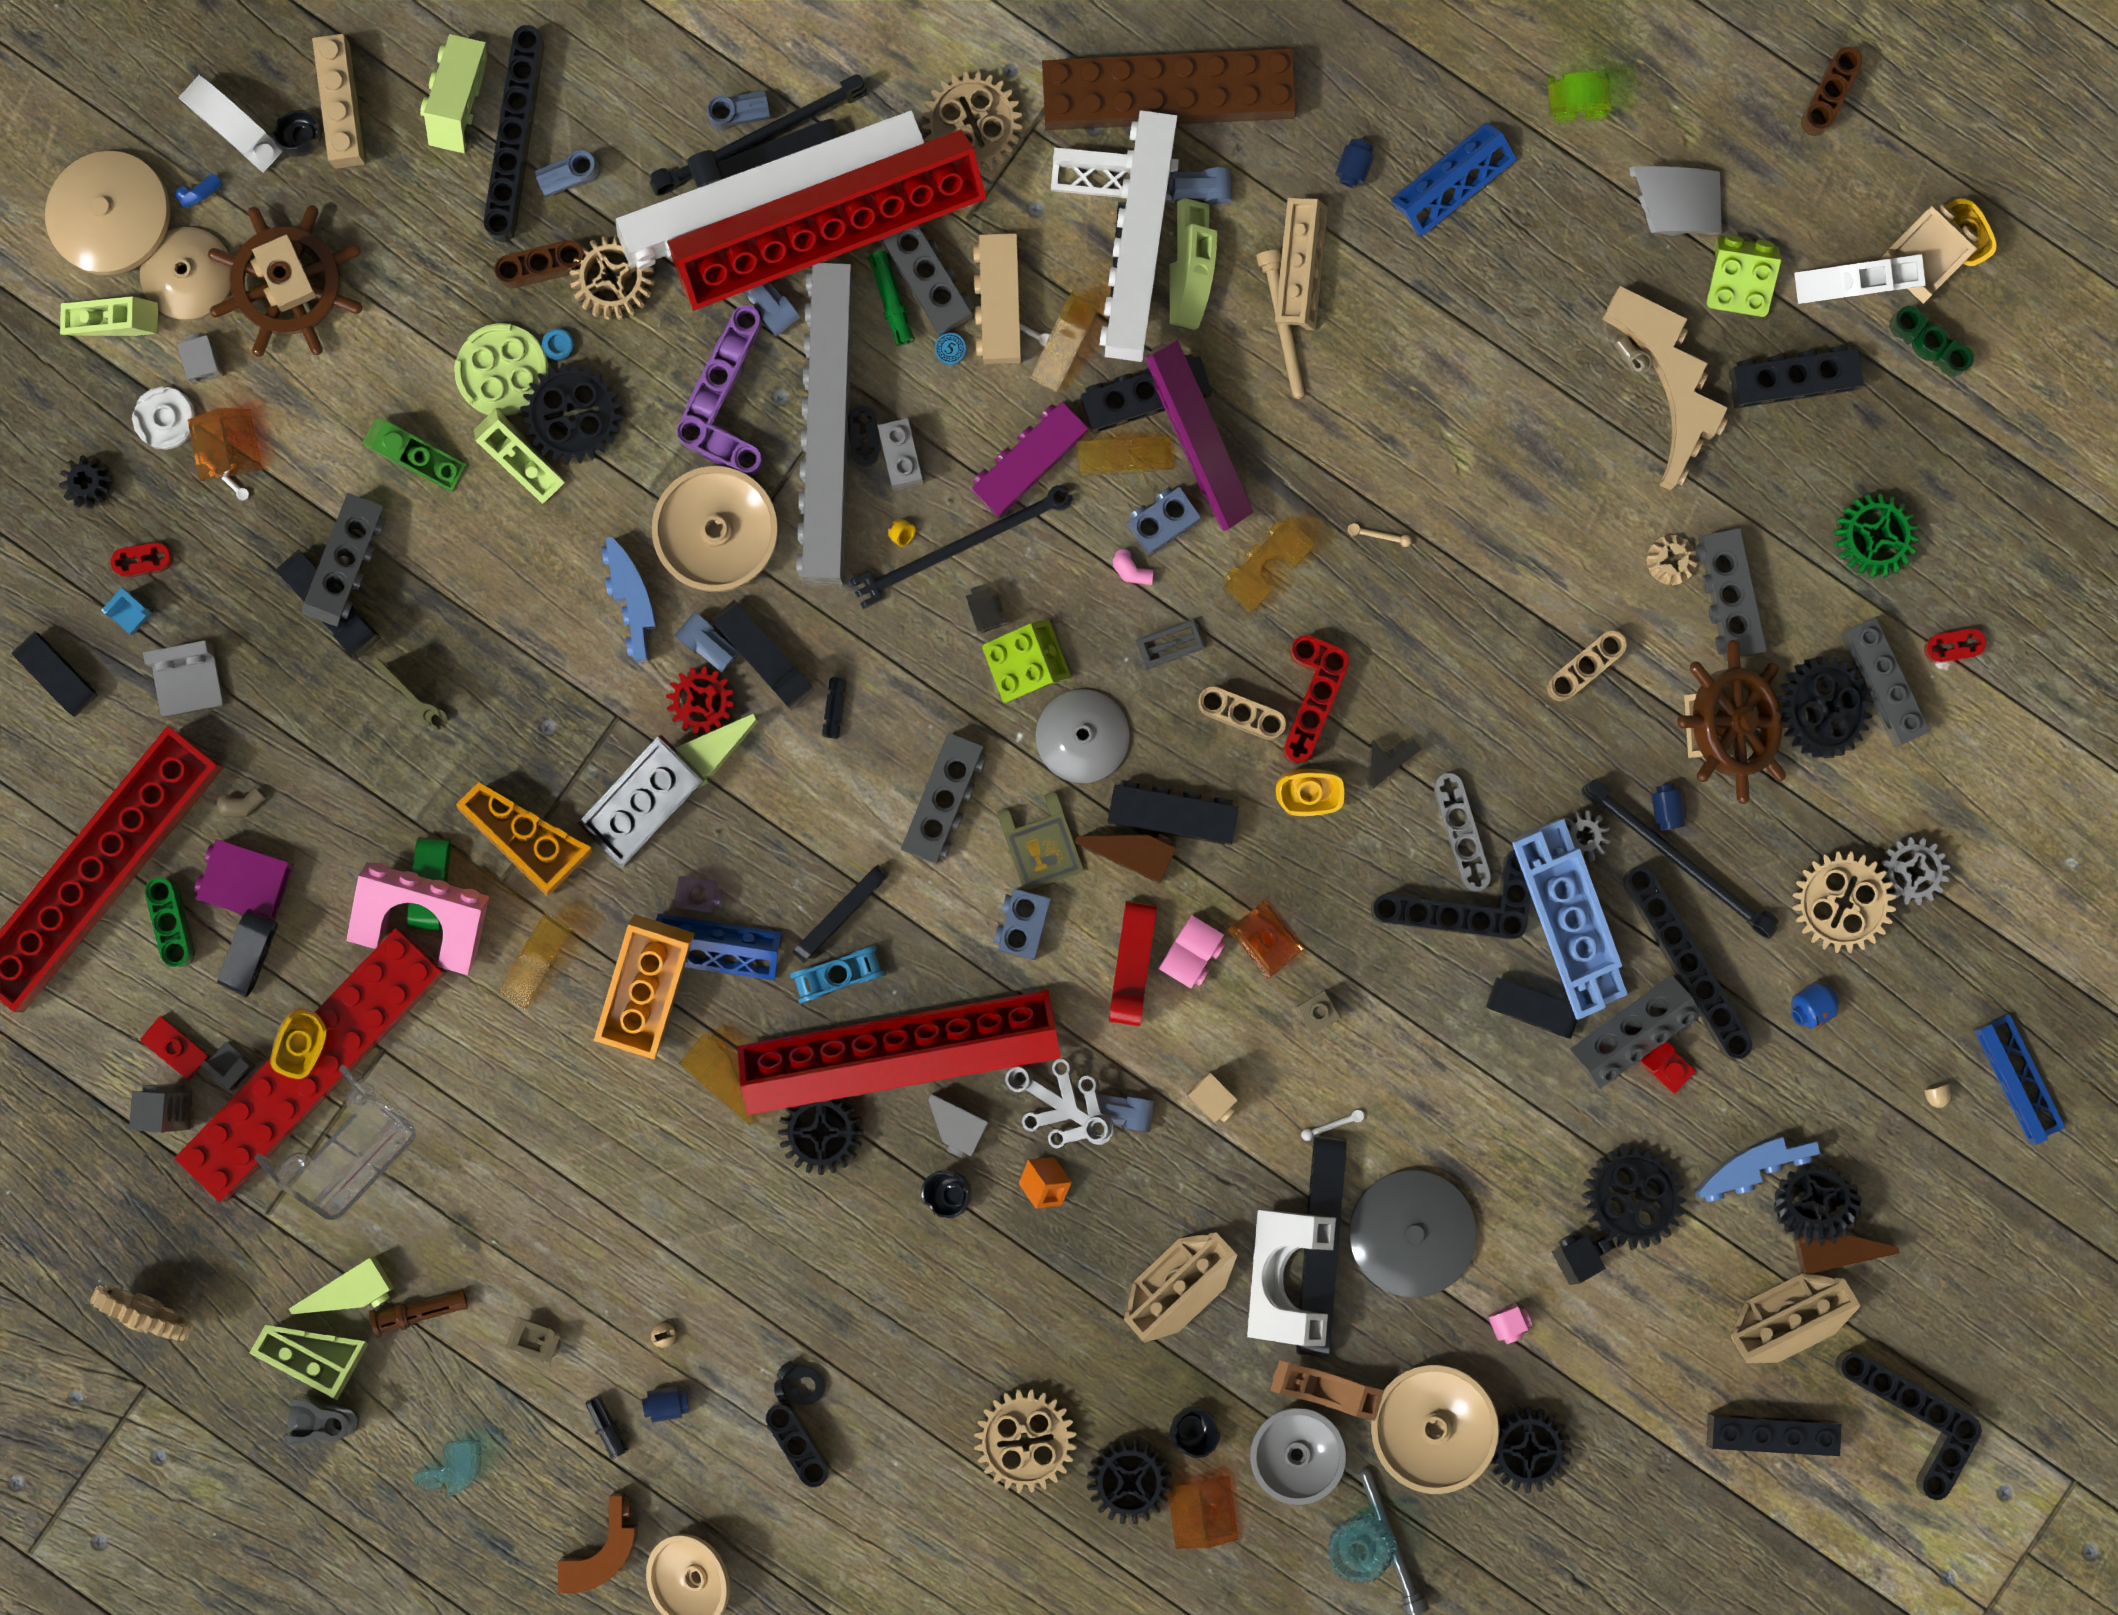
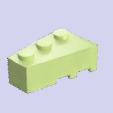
M449 34L446 45L440 46L437 59L439 67L437 72L433 71L431 73L429 81L431 92L429 98L424 97L420 112L421 116L425 118L428 145L465 153L467 143H465L464 131L466 124L472 125L474 115L470 114L475 96L479 97L488 59L486 42Z
M265 1325L249 1353L338 1400L369 1344L361 1340Z

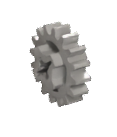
M1907 837V845L1905 846L1900 841H1896L1895 846L1897 850L1894 852L1887 849L1885 852L1890 857L1889 860L1880 861V864L1886 867L1887 872L1883 878L1893 882V885L1888 889H1894L1893 894H1896V898L1902 895L1903 904L1908 905L1911 898H1914L1915 904L1921 905L1922 897L1924 896L1928 901H1933V891L1943 892V889L1939 886L1940 881H1949V878L1942 875L1943 871L1950 869L1949 865L1941 864V860L1946 856L1945 853H1935L1938 846L1936 843L1926 847L1925 838H1920L1918 844H1915L1913 837ZM1913 850L1909 859L1903 862L1897 861L1901 854ZM1926 854L1932 859L1935 870L1929 869L1926 864ZM1916 862L1918 863L1917 868L1922 870L1921 876H1915L1912 880L1911 874L1907 872L1908 866H1914ZM1893 871L1899 873L1904 881L1903 889L1897 884ZM1926 880L1932 882L1926 889L1915 892L1920 883Z

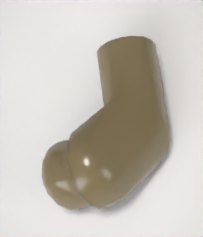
M1627 336L1614 344L1631 370L1637 373L1649 371L1652 366L1650 355L1636 349Z
M255 787L243 799L232 798L228 794L222 795L217 800V806L220 813L227 817L243 818L254 811L266 797Z

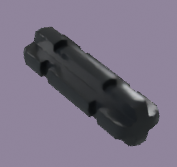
M831 677L829 679L828 690H830V694H827L824 715L826 724H823L822 735L825 738L838 739L840 734V726L838 724L842 719L845 698L842 695L846 691L847 683L844 678Z

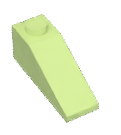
M131 296L61 303L60 335L138 336L157 334V302Z
M494 409L474 429L476 442L542 504L565 483L563 478L532 446L527 438L497 409Z
M754 714L675 748L706 779L698 788L708 784L707 778L717 772L758 723Z
M376 1256L295 1304L289 1308L291 1314L361 1308L369 1304L376 1308L390 1299L388 1292L395 1289Z

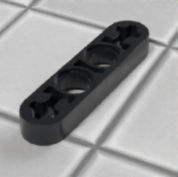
M877 864L799 943L792 953L805 963L888 878L889 874Z

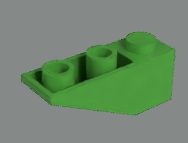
M376 417L361 444L380 456L450 492L454 489L466 466L461 461L394 424Z

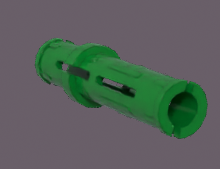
M887 252L873 253V256L869 255L867 258L885 309L883 313L884 318L889 321L896 346L906 345L915 340L907 318L909 313L907 306H903Z

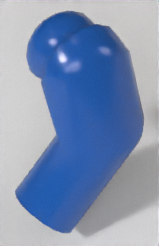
M211 173L192 190L186 185L179 187L175 192V198L180 201L181 206L191 207L208 198L222 186V183L215 174Z

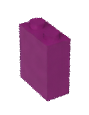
M216 839L215 844H210L207 849L205 862L208 864L204 875L200 874L197 879L195 892L198 894L196 899L243 915L250 908L275 921L294 864Z

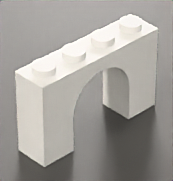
M1258 1210L1247 1337L1301 1346H1325L1328 1314L1296 1308L1286 1296L1283 1285V1273L1287 1260L1299 1248L1333 1250L1336 1218L1283 1211Z

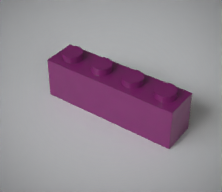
M1063 402L1057 407L1051 404L1040 415L1042 421L1035 428L1031 425L1028 426L1017 437L1020 442L1012 450L1009 447L1005 448L995 458L997 464L989 472L984 469L973 479L972 482L975 486L972 487V493L997 519L1007 512L1088 433L1086 425Z

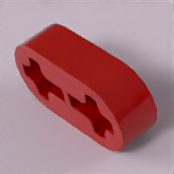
M148 543L116 550L112 554L110 565L116 574L130 578L167 570L172 564L173 556L166 546L160 543ZM154 550H158L159 553L165 555L164 558L160 559V565H156L153 561H145L144 558L154 556ZM124 555L139 561V563L130 564L127 571L119 566V562L124 560Z
M1976 629L1937 634L1926 641L1924 653L1929 661L1934 663L1973 658L1984 651L1986 639L1981 631ZM1968 635H1970L1972 640H1977L1978 645L1973 647V652L1970 651L1969 647L1959 648L1958 643L1968 640ZM1937 640L1940 641L1941 645L1951 644L1952 649L1942 653V657L1939 656L1938 652L1932 651V647L1937 645Z

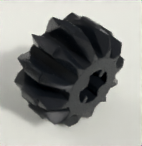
M84 455L80 456L79 465L73 460L68 461L71 471H60V474L67 478L66 481L59 483L61 489L67 490L63 497L68 501L73 500V505L77 508H80L85 503L86 508L93 509L94 499L101 505L105 504L102 494L104 492L108 495L113 493L112 489L106 487V484L114 482V477L106 475L110 467L106 464L100 465V459L97 457H93L88 461ZM86 476L92 479L91 484L87 483L89 486L87 489L81 486L82 480L86 481L84 479Z

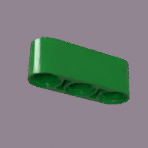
M418 837L415 846L413 872L419 877L433 881L442 880L448 883L451 841ZM409 903L407 918L409 928L441 930V923L432 911L422 905Z
M161 877L154 878L146 884L145 897L160 957L168 966L186 967L193 961L195 949L180 889L173 880ZM164 883L169 889V894L166 899L160 901L156 896V889ZM169 914H173L176 918V926L171 931H167L163 925L164 918ZM179 944L183 947L184 956L180 961L175 962L171 957V950L175 945Z

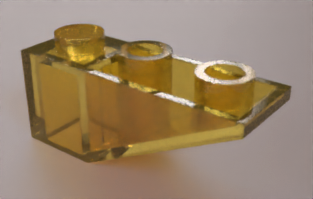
M1072 290L1030 377L1031 380L1056 393L1059 392L1100 312L1101 303Z

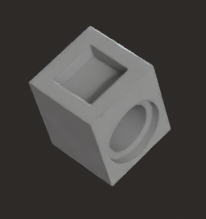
M203 333L191 334L184 338V342L177 343L187 380L192 384L224 376L214 340L208 335L203 336Z

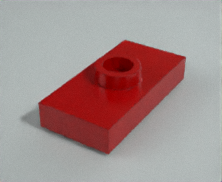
M159 1016L140 1038L143 1044L186 1080H190L200 1069L203 1061L210 1057V1055L163 1016Z

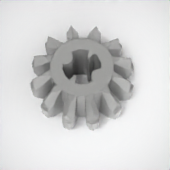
M1576 810L1572 812L1574 822L1567 817L1563 819L1565 820L1574 848H1580L1583 858L1585 853L1587 860L1593 862L1595 861L1593 850L1601 856L1606 852L1599 843L1609 844L1611 842L1610 838L1601 837V833L1609 831L1610 827L1607 825L1599 828L1598 824L1603 819L1601 815H1598L1591 821L1592 811L1586 810L1582 820L1579 811ZM1585 828L1588 830L1586 834L1590 833L1591 840L1581 844L1579 842L1581 838L1577 839L1576 833L1583 831Z

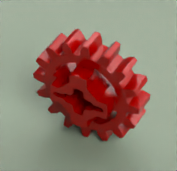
M704 666L701 674H697L693 667L690 668V676L688 677L679 673L681 682L679 684L675 682L670 683L672 688L675 689L674 694H666V698L673 701V704L667 707V711L677 713L672 721L678 723L682 720L681 729L685 732L692 726L695 735H699L701 728H704L707 734L712 731L711 726L713 725L722 728L720 720L722 718L731 719V716L726 712L727 708H735V704L728 701V698L734 695V691L725 690L729 681L723 679L719 682L720 673L714 671L710 676L708 675V668ZM705 680L713 684L706 688L697 687L694 681ZM685 689V691L687 692V700L686 703L682 705V707H680V697L683 690ZM692 690L702 697L708 695L705 703L709 712L699 705L693 706L697 701ZM721 694V706L719 711L716 712L714 710L715 699ZM699 714L704 715L708 720L697 722L690 720L689 717Z

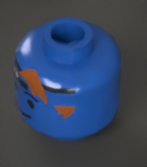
M1812 983L1792 997L1791 1005L1793 1009L1791 1010V1016L1800 1026L1804 1025L1809 1029H1818L1837 1015L1839 998L1830 986Z

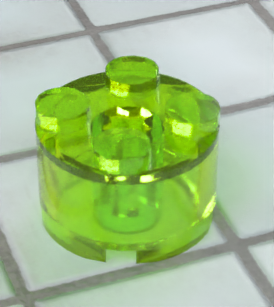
M1599 72L1563 74V79L1556 82L1555 75L1547 77L1549 116L1554 117V123L1573 122V119H1576V116H1585V121L1604 120V117H1607V113L1612 112L1609 72H1605L1602 78H1599Z

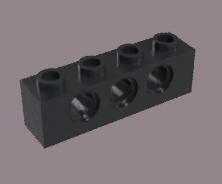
M1840 345L1829 348L1830 353L1818 354L1817 350H1808L1798 353L1799 357L1787 359L1786 354L1768 357V362L1756 364L1755 359L1737 362V367H1734L1729 372L1734 407L1738 409L1857 391L1864 386L1858 348L1849 350L1848 345ZM1821 364H1828L1832 367V378L1822 376L1820 373ZM1789 369H1798L1802 373L1803 380L1801 383H1795L1789 378ZM1765 373L1769 375L1772 380L1771 387L1761 386L1758 382V374Z
M1192 354L1185 355L1203 398L1211 397L1212 390L1201 356L1193 358ZM1149 367L1144 369L1145 374L1136 377L1129 373L1115 378L1116 383L1104 387L1103 383H1097L1085 388L1086 393L1081 394V402L1092 434L1165 411L1153 384L1154 379ZM1142 385H1147L1153 389L1154 395L1150 399L1144 400L1138 397L1136 390ZM1111 395H1119L1123 398L1124 405L1119 409H1112L1107 405L1106 400Z
M1708 1413L1706 1445L1712 1449L1840 1456L1842 1424L1830 1420Z

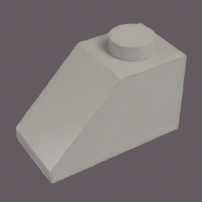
M931 1094L928 1101L942 1142L948 1145L946 1151L962 1159L965 1154L972 1156L988 1121Z

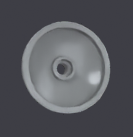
M1078 689L1059 695L1045 707L1036 727V745L1043 763L1056 776L1073 783H1092L1106 778L1120 766L1129 746V726L1123 711L1108 696L1093 690ZM1080 729H1085L1089 733V737L1084 741L1077 738L1076 734Z
M1291 1408L1270 1416L1258 1428L1251 1444L1250 1463L1255 1479L1267 1494L1283 1503L1304 1505L1324 1498L1336 1487L1344 1472L1346 1451L1339 1431L1329 1419L1313 1410ZM1296 1448L1302 1450V1457L1298 1460L1291 1458V1451Z

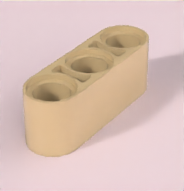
M1608 631L1597 638L1548 680L1546 687L1549 696L1559 702L1566 701L1574 696L1623 655L1627 647L1624 636L1617 631ZM1606 638H1611L1618 644L1616 654H1608L1604 650L1603 642ZM1582 658L1590 659L1593 662L1594 670L1592 674H1584L1579 669V661ZM1558 678L1566 679L1569 682L1570 691L1568 694H1560L1556 691L1555 681Z
M1208 687L1202 691L1198 699L1199 710L1205 716L1260 738L1274 740L1280 737L1285 730V718L1280 712L1221 688ZM1208 694L1219 696L1221 699L1220 708L1217 710L1206 708L1204 705L1205 696ZM1239 705L1246 706L1250 711V718L1244 722L1236 720L1233 716V709ZM1266 717H1274L1278 720L1280 727L1276 733H1268L1263 729L1262 722Z

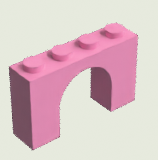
M367 862L358 875L346 941L376 949L386 935L391 908L401 903H416L432 911L440 921L443 929V941L437 967L468 975L477 959L489 896L480 894L474 889H462L451 886L442 880L433 881L419 877L414 872L394 870L382 863Z

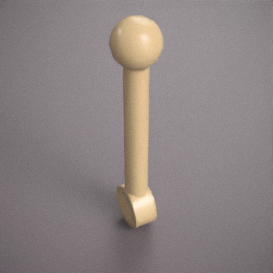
M1356 523L1348 526V534L1350 536H1357L1358 534L1399 542L1404 547H1408L1412 543V538L1409 535L1401 537L1360 528Z

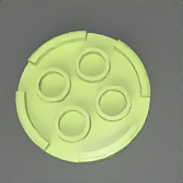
M496 323L476 330L467 338L455 360V380L461 395L477 411L489 415L494 409H497L506 418L524 413L520 410L521 406L530 404V402L523 398V394L533 395L534 391L529 387V383L531 382L536 385L541 383L537 374L541 373L546 378L549 377V362L542 345L528 331L512 324Z

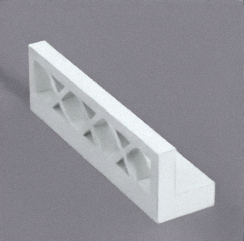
M1054 147L1051 191L1121 198L1122 186L1118 180L1125 174H1131V169H1125L1127 154ZM1171 159L1169 178L1172 172H1178L1179 159ZM1059 167L1072 168L1080 178L1071 185L1058 184ZM1079 169L1088 170V171L1083 174ZM1094 171H1103L1110 181L1102 188L1093 187L1087 177ZM1110 172H1115L1119 174L1114 177ZM1083 181L1087 186L1078 185ZM1114 184L1118 189H1110L1109 187ZM1166 194L1165 202L1174 203L1175 201H1172L1171 196Z

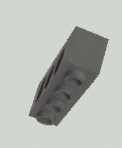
M922 223L880 239L940 337L972 319L970 310L974 306L965 291L960 294L956 289L954 283L958 280L949 265L943 267L937 257L941 255V252L933 239L927 241L921 231L925 229V226ZM913 238L918 241L919 245L914 251L908 252L902 249V242L905 239ZM922 265H931L935 269L934 274L929 278L920 277L917 271ZM939 291H947L951 295V299L948 303L941 305L934 301L935 294Z
M347 493L303 603L301 614L338 627L341 617L348 618L354 602L348 600L352 589L355 591L359 590L364 577V573L359 572L363 562L369 564L375 546L370 544L373 535L380 536L386 521L385 518L381 517L382 505ZM359 529L363 532L364 536L355 538L348 531ZM346 556L351 558L354 563L345 566L339 563L337 559ZM337 584L343 591L332 593L327 589V586Z
M1738 528L1702 536L1698 539L1699 544L1695 548L1698 562L1703 563L1706 575L1702 576V583L1705 593H1710L1712 606H1709V616L1711 623L1717 624L1719 636L1715 637L1718 654H1723L1724 661H1728L1727 643L1730 640H1736L1739 643L1740 658L1766 652L1741 529ZM1718 557H1723L1729 561V572L1722 573L1716 568L1715 562ZM1724 588H1731L1735 591L1737 596L1735 603H1727L1723 599L1722 591ZM1731 618L1739 619L1742 622L1743 631L1741 634H1734L1729 629Z
M1876 617L1841 633L1840 636L1855 667L1858 669L1860 677L1865 678L1863 684L1866 689H1870L1869 696L1893 747L1900 746L1930 732Z
M948 732L901 847L902 851L936 865L939 859L945 861L952 844L947 842L951 830L957 831L963 814L958 812L962 801L969 802L975 787L974 784L970 783L975 771L981 772L987 758L986 755L982 754L983 746ZM956 762L964 764L966 767L965 776L961 779L951 778L948 774L951 764ZM944 791L954 795V803L947 809L939 807L936 803L937 796ZM932 820L940 822L943 827L942 833L936 838H930L925 834V826Z
M1671 975L1570 1050L1580 1068L1601 1089L1606 1084L1614 1081L1618 1075L1633 1064L1641 1061L1644 1056L1659 1045L1664 1044L1678 1031L1690 1025L1701 1013L1692 996Z
M176 1084L143 1085L142 1091H132L129 1130L161 1133L189 1130L193 1092L183 1091L184 1085Z

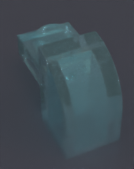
M480 1439L450 1441L444 1444L445 1467L417 1470L414 1472V1486L423 1485L424 1490L443 1489V1483H446L447 1496L455 1495L466 1489L474 1482L480 1472Z

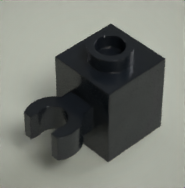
M1573 1233L1558 1241L1560 1247L1551 1252L1569 1285L1580 1284L1606 1269L1600 1256L1616 1248L1612 1239L1606 1242V1238L1603 1237L1592 1243L1588 1235L1577 1237Z

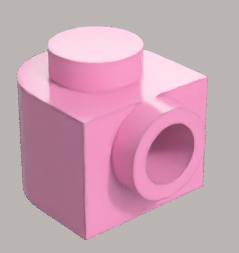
M1516 1303L1497 1310L1488 1316L1497 1340H1505L1506 1344L1523 1338L1522 1332L1527 1331L1528 1327L1533 1326L1526 1308L1519 1310Z

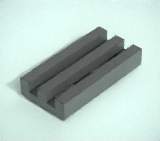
M1195 618L1135 640L1146 670L1205 649ZM1190 627L1193 632L1147 650L1144 644ZM1194 639L1196 640L1197 644L1152 661L1149 659L1150 655Z

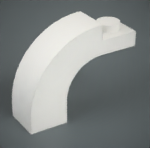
M198 75L178 97L261 172L264 173L282 153L274 140L260 126L202 76Z

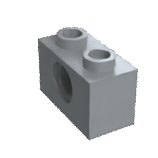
M908 418L877 425L893 491L922 485L923 480Z

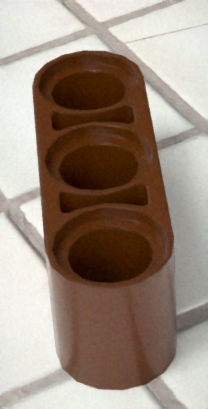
M1850 46L1841 48L1828 64L1801 119V126L1808 135L1819 136L1833 123L1863 62L1862 55L1856 48ZM1839 59H1848L1852 64V70L1843 69L1839 65ZM1825 86H1834L1838 91V97L1828 96L1825 92ZM1811 113H1820L1824 118V125L1815 124L1811 119Z
M565 240L502 256L496 261L494 272L498 280L505 287L510 289L568 276L570 275V270L580 269V262L584 260L585 256L581 245L573 240ZM570 250L578 251V259L580 261H575L571 264L565 263L563 261L564 255ZM539 258L548 259V266L545 270L536 271L533 269L534 262ZM507 266H517L518 272L515 277L511 279L503 277V271Z

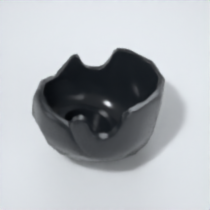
M304 110L290 111L282 118L277 119V126L275 132H271V137L282 152L292 157H304L312 153L318 146L322 129L319 121L313 114Z
M940 1170L929 1175L924 1181L921 1189V1200L923 1204H926L932 1210L934 1215L942 1218H955L965 1213L972 1201L971 1186L968 1180L959 1172Z
M1196 1406L1184 1408L1176 1414L1170 1427V1437L1175 1447L1192 1458L1206 1457L1215 1451L1221 1437V1433L1215 1423V1418L1208 1411Z

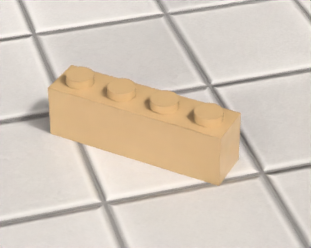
M344 34L312 38L328 161L335 169L366 165L350 43Z
M1017 233L979 235V244H973L974 263H980V275H974L975 294H981V306H975L976 325H982V337H976L977 356H983L984 364L1021 363Z

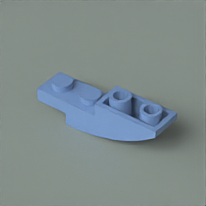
M606 537L607 546H602V558L604 565H609L611 576L605 578L608 596H613V600L616 603L627 602V606L622 607L624 625L630 626L631 637L626 638L628 656H633L636 663L650 662L646 631L658 629L650 594L636 565L613 537Z
M1778 1136L1759 1142L1738 1152L1716 1167L1696 1188L1695 1195L1698 1198L1705 1197L1706 1202L1725 1198L1724 1192L1736 1189L1737 1194L1755 1190L1754 1184L1762 1182L1760 1169H1763L1764 1174L1782 1170L1781 1164L1793 1161L1794 1165L1798 1166L1813 1162L1812 1156L1820 1154L1817 1141H1808L1786 1147L1784 1138Z

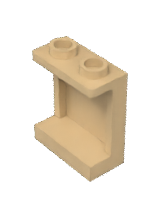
M1935 202L1879 259L1884 260L1922 254L1926 286L1907 289L1923 304L1980 246L1976 242L1979 237L1973 230L1966 225L1961 228L1953 220L1956 215L1946 205L1941 204L1938 206Z

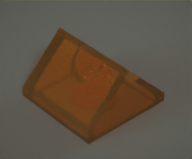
M217 408L187 419L199 481L262 471L250 409Z
M1265 900L1226 930L1265 980L1269 979L1304 950Z
M1230 1476L1170 1484L1172 1485V1490L1168 1491L1176 1549L1211 1548L1239 1540Z

